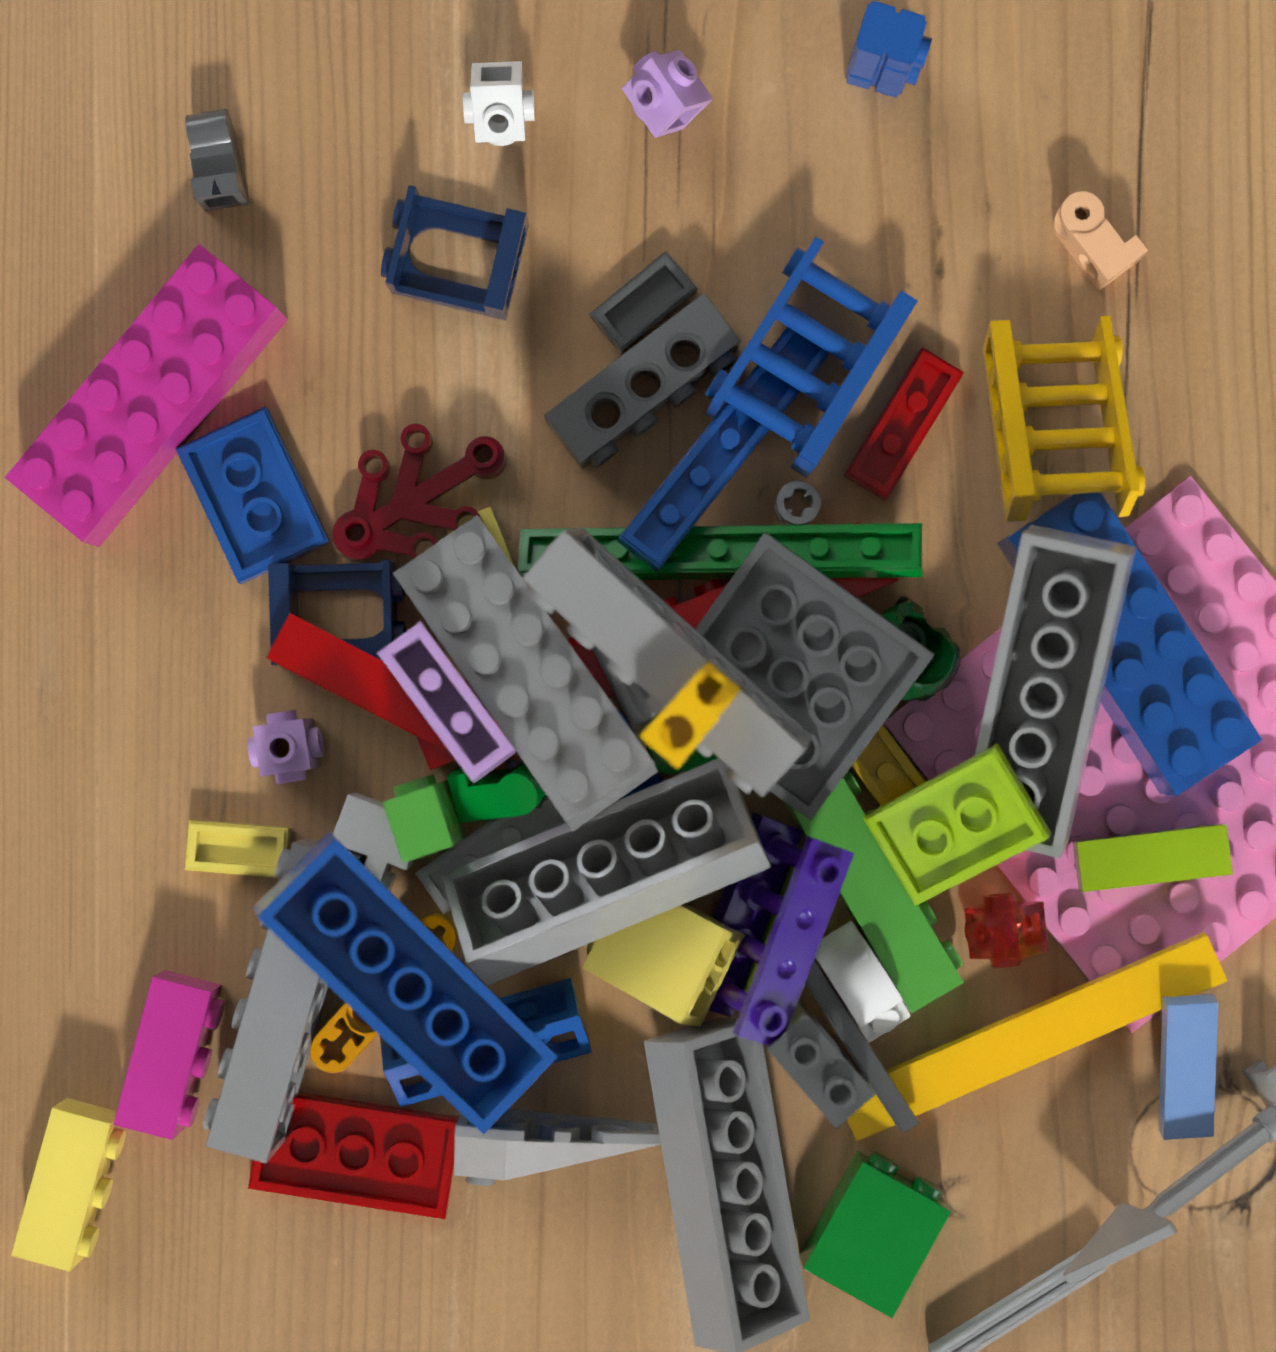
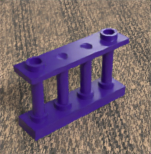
M753 812L751 818L771 868L725 886L713 918L744 934V937L709 1011L732 1017L734 1011L737 1010L740 1014L733 1034L769 1046L789 1027L855 853L807 836L803 849L797 847L803 833L802 830ZM792 866L795 870L786 894L782 896L779 893L789 867ZM771 914H774L777 917L765 945L761 940ZM754 961L758 964V967L747 993L742 989Z

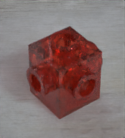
M997 893L983 896L984 904L964 909L966 921L964 932L968 941L970 959H990L991 967L1006 968L1021 965L1022 959L1049 952L1044 901H1014V893Z

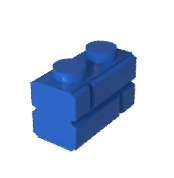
M874 0L868 4L845 75L847 84L867 90L874 86L875 92L894 98L902 94L906 83L915 85L921 68L923 69L932 41L931 37L923 35L927 24L925 16L904 9L900 13H896L894 6Z

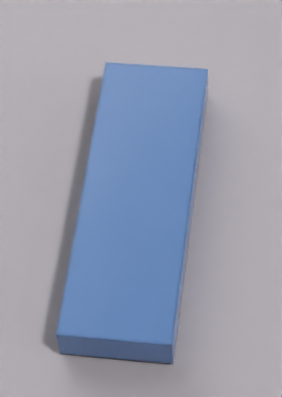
M1213 994L1162 997L1159 1132L1164 1140L1214 1137L1219 1002Z

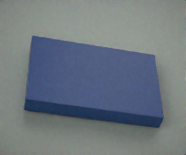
M263 407L175 448L239 584H244L267 573L268 564L288 563L331 543L267 407Z

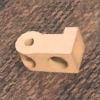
M1079 191L1069 195L1055 213L1053 230L1057 238L1098 292L1135 265L1148 252V249L1137 235L1126 243L1122 240L1109 221L1105 219L1104 206L1101 200L1090 192Z

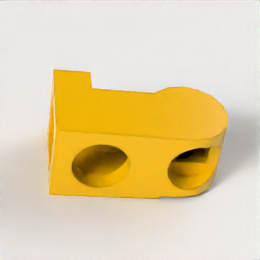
M708 661L639 737L678 769L719 721L720 718L718 717L739 694L742 688Z

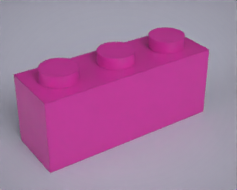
M167 970L152 976L113 1125L173 1140L185 1127L190 1128L199 1107V1098L193 1096L197 1078L203 1079L205 1077L212 1057V1049L206 1048L210 1029L216 1030L224 1012L225 1001L218 999L222 987L221 984Z

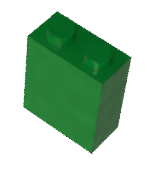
M856 1151L799 1256L803 1269L886 1316L893 1318L952 1211L945 1200L941 1198L944 1191L932 1182L920 1176H917L914 1182L897 1173L900 1168L898 1164L878 1152L873 1151L872 1155L868 1157Z

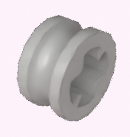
M799 480L789 482L782 487L775 497L774 511L776 517L784 525L809 524L816 517L820 509L819 493L808 482ZM794 492L803 493L802 500L808 498L810 501V508L804 509L800 517L792 516L790 513L793 509L786 510L784 506V501L790 500Z

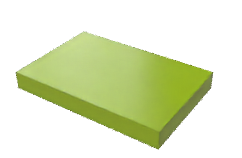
M998 744L874 809L863 817L915 906L1039 844L1051 835L1049 828Z

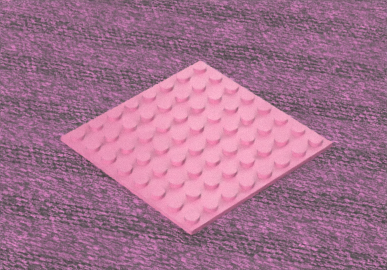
M1191 476L1187 477L1127 525L1125 530L1259 733L1262 741L1178 796L1160 794L1100 703L1069 841L1061 858L1058 859L1025 850L996 865L1088 981L1202 932L1208 935L1218 960L1221 962L1276 918V581ZM1002 626L960 659L958 673L946 689L939 691L926 701L909 700L883 723L928 781L975 756ZM1219 823L1227 824L1233 875L1090 892L1079 891L1073 841ZM1159 1011L1127 1024L1125 1027L1129 1032L1133 1033Z

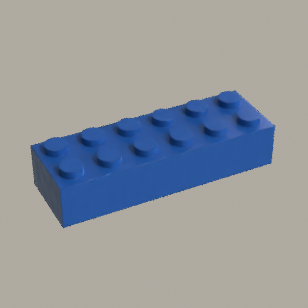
M1102 493L1072 494L997 542V545L1014 570L1022 533L1031 525L1136 546ZM1136 547L1100 703L1160 794L1178 796L1261 742L1262 738Z
M330 831L253 906L256 916L483 1135L556 1060L557 1056Z

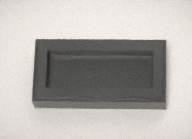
M665 251L590 313V318L622 355L695 295L698 289L668 252Z

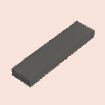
M814 959L805 984L899 1131L907 1132L919 1124L918 1119Z

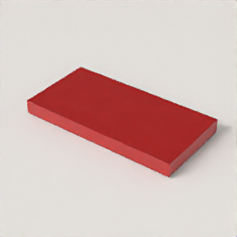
M299 1092L293 1098L292 1105L295 1106L285 1142L267 1163L252 1159L248 1189L446 1219L454 1173L455 1127L459 1117Z

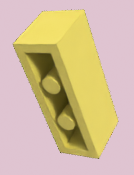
M66 1098L52 1107L11 1256L68 1272L84 1257L90 1258L99 1236V1228L93 1226L98 1208L103 1209L105 1207L113 1185V1179L107 1178L111 1160L118 1159L126 1139V1130L120 1129V1126L113 1125L117 1111L71 1098Z

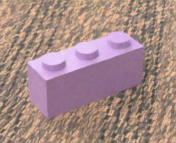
M421 622L378 652V655L473 783L480 780L516 753L508 739Z

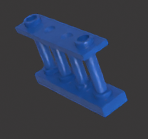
M817 237L814 238L806 252L797 247L782 272L789 277L782 291L730 373L720 369L705 393L706 396L712 399L705 414L710 418L714 419L723 404L727 402L793 444L791 449L799 454L790 468L806 478L820 461L918 300L901 290L891 305L883 300L878 304L819 267L813 261L824 241ZM801 280L869 321L867 327L874 332L867 344L864 345L857 340L854 345L790 305L788 301ZM776 320L843 361L841 367L848 370L849 373L841 386L833 381L830 385L826 384L762 344ZM750 361H753L818 402L816 408L824 413L817 425L813 427L806 423L805 426H802L738 386L737 382Z

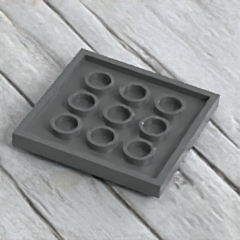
M764 532L695 628L697 632L812 735L806 750L769 789L809 820H812L934 656L932 651L767 532Z

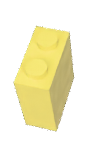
M685 903L589 943L587 946L588 957L582 968L679 1024L701 1027L743 940L744 934Z

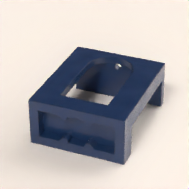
M409 185L405 200L398 199L394 209L392 227L398 230L394 248L387 247L385 249L381 264V277H386L385 283L390 292L395 295L507 320L529 228L527 214L507 208L504 216L420 196L417 188ZM437 229L498 243L488 288L474 287L419 272L413 266L410 259V247L414 239L424 231Z
M382 560V563L299 566L289 563L268 564L270 646L272 647L289 613L299 617L298 592L365 589L375 591L383 598L384 628L372 637L342 640L382 660L378 652L406 632L405 621H397V601L405 600V591L393 575L396 571V564L391 560ZM271 661V665L280 666V665L274 663L273 661Z

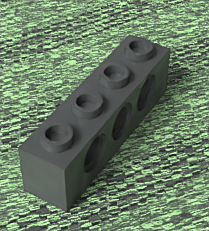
M703 293L544 414L546 423L581 469L590 463L597 468L619 451L615 444L630 432L637 438L650 429L659 420L655 415L656 412L668 403H671L676 408L698 391L694 383L709 372L715 378L720 369L726 371L738 360L734 353L738 351L741 340L705 293ZM680 345H689L697 351L699 360L690 367H681L672 360L671 352ZM640 375H650L658 381L660 388L651 397H640L631 388L633 380ZM601 405L614 406L620 413V419L610 428H601L591 419L594 410Z

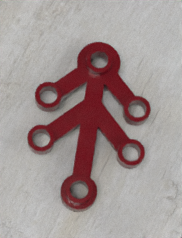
M417 423L408 425L403 429L400 437L401 444L405 450L392 500L376 511L375 507L380 483L390 474L391 465L387 457L379 450L372 449L364 452L358 460V469L362 474V479L354 509L342 514L333 527L332 535L336 548L343 555L351 559H365L377 550L409 556L414 559L417 557L416 548L418 544L423 541H430L434 545L438 542L435 537L426 532L408 537L387 531L386 529L402 519L451 531L459 528V520L465 515H472L474 517L478 515L483 522L478 511L470 506H463L452 510L430 505L429 503L474 475L485 480L499 476L504 471L507 463V456L502 445L492 437H478L469 443L463 458L417 485L424 457L433 446V438L425 426ZM415 433H422L425 435L424 443L417 448L410 447V437ZM482 448L493 450L492 458L486 463L476 461V454ZM372 459H380L383 463L381 470L375 474L367 473L368 462ZM357 525L364 526L365 534L363 538L359 541H351L349 539L350 530Z

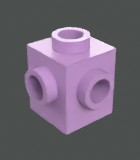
M681 50L661 55L657 51L647 54L633 67L635 75L622 88L632 103L635 114L644 121L654 138L683 130L713 100L698 77L696 67L683 55Z
M296 710L267 714V724L253 726L254 737L248 738V754L252 767H259L260 777L275 775L276 784L306 780L305 770L320 768L319 757H324V743L320 728H314L313 719L297 720ZM279 738H284L290 745L289 753L283 758L279 757L276 740Z

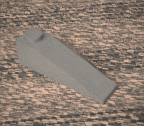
M509 1108L483 1135L465 1116L460 1114L455 1127L454 1175L465 1176L466 1182L469 1184L490 1186L494 1185L496 1180H509L661 1145L658 1123Z

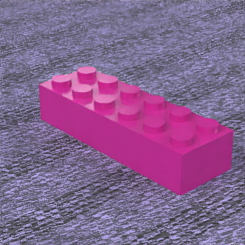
M198 244L4 478L79 540L100 547L177 454L175 448L184 445L282 328L287 318L275 305L203 246Z

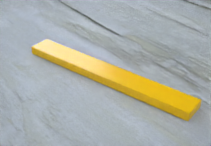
M1202 932L893 1066L886 1071L915 1116L1160 1011L1162 1010V997L1197 995L1228 980L1208 935ZM874 1095L847 1119L856 1141L895 1125L877 1095Z

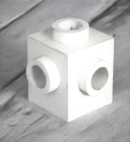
M522 61L472 63L471 92H463V114L465 124L474 123L475 143L489 142L495 146H505L515 141H525L526 121H535L534 91L524 90Z

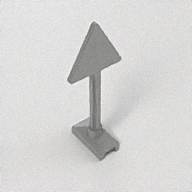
M1258 1060L1243 1071L1266 1106L1264 1110L1252 1118L1253 1123L1159 1193L1146 1208L1139 1209L1126 1203L1118 1205L1064 1271L1063 1276L1068 1284H1072L1175 1234L1177 1229L1172 1221L1163 1217L1175 1213L1264 1144L1276 1141V1065L1268 1070L1264 1062Z

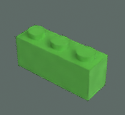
M434 774L392 787L396 798L382 802L403 863L452 847L467 836L464 824L459 823L448 780L436 783Z

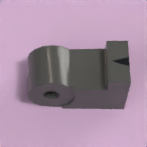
M221 109L186 115V131L191 148L190 159L193 172L191 182L194 199L205 212L249 205L237 140L228 110Z

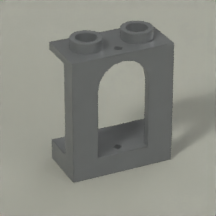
M798 1000L788 1029L769 1045L767 1050L837 1129L876 1093L857 1065L802 1002Z

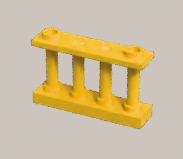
M1100 316L1092 342L1021 345L1020 340H1013L1010 320L990 321L983 346V356L1006 522L1027 521L1033 501H1039L1041 495L1115 492L1119 517L1129 516L1137 497L1143 496L1145 473L1142 465H1136L1119 369L1123 355L1122 340L1119 335L1114 336L1111 316ZM1093 362L1097 384L1027 387L1026 382H1019L1017 370L1021 369V365ZM1100 404L1104 425L1101 428L1034 430L1032 425L1025 426L1024 413L1027 412L1028 407ZM1107 448L1111 472L1040 475L1039 470H1032L1030 456H1033L1034 451Z

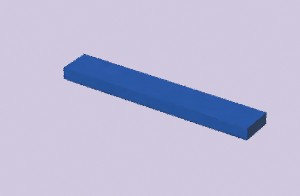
M789 327L786 328L770 348L812 375L816 373L830 355L829 352ZM759 365L753 369L740 386L781 413L785 412L801 392ZM726 403L619 536L617 542L655 572H658L770 429Z

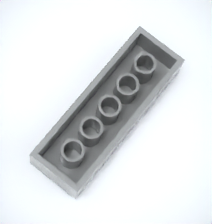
M478 515L393 573L562 818L573 831L657 773L653 760L548 613L528 595L530 588Z
M1031 525L1022 533L975 755L996 744L999 745L1051 832L1048 839L1027 850L1060 859L1070 837L1136 546Z
M583 527L564 530L522 578L532 587L528 591L530 598L546 612L552 614L556 609L571 623L567 628L568 632L584 647L592 649L595 645L609 657L610 661L606 665L621 681L627 685H631L635 681L650 695L646 702L658 715L708 661L741 687L742 690L718 717L720 718L719 721L697 745L696 749L706 757H710L713 753L729 767L725 771L726 775L744 792L750 793L754 789L763 797L806 750L812 735Z
M720 758L614 802L575 831L567 823H563L442 874L441 877L466 964L488 986L771 868L741 790L725 773L729 767Z
M307 838L293 842L291 850L283 849L277 863L275 878L281 880L319 840ZM348 849L364 865L366 855ZM261 921V928L267 930L262 949H254L248 964L246 978L253 980L248 999L241 998L236 1007L232 1028L239 1030L234 1048H226L221 1059L217 1078L223 1079L224 1084L219 1099L212 1098L205 1114L203 1128L210 1130L206 1147L267 1163L285 1142L295 1106L292 1105L293 1098L297 1096L310 1055L311 1043L316 1034L329 986Z
M718 1017L703 1022L701 1027L690 1026L645 1040L644 1046L694 1344L697 1347L720 1352H744L809 1321L810 1318L764 1047L761 1043L733 1034L738 1018Z

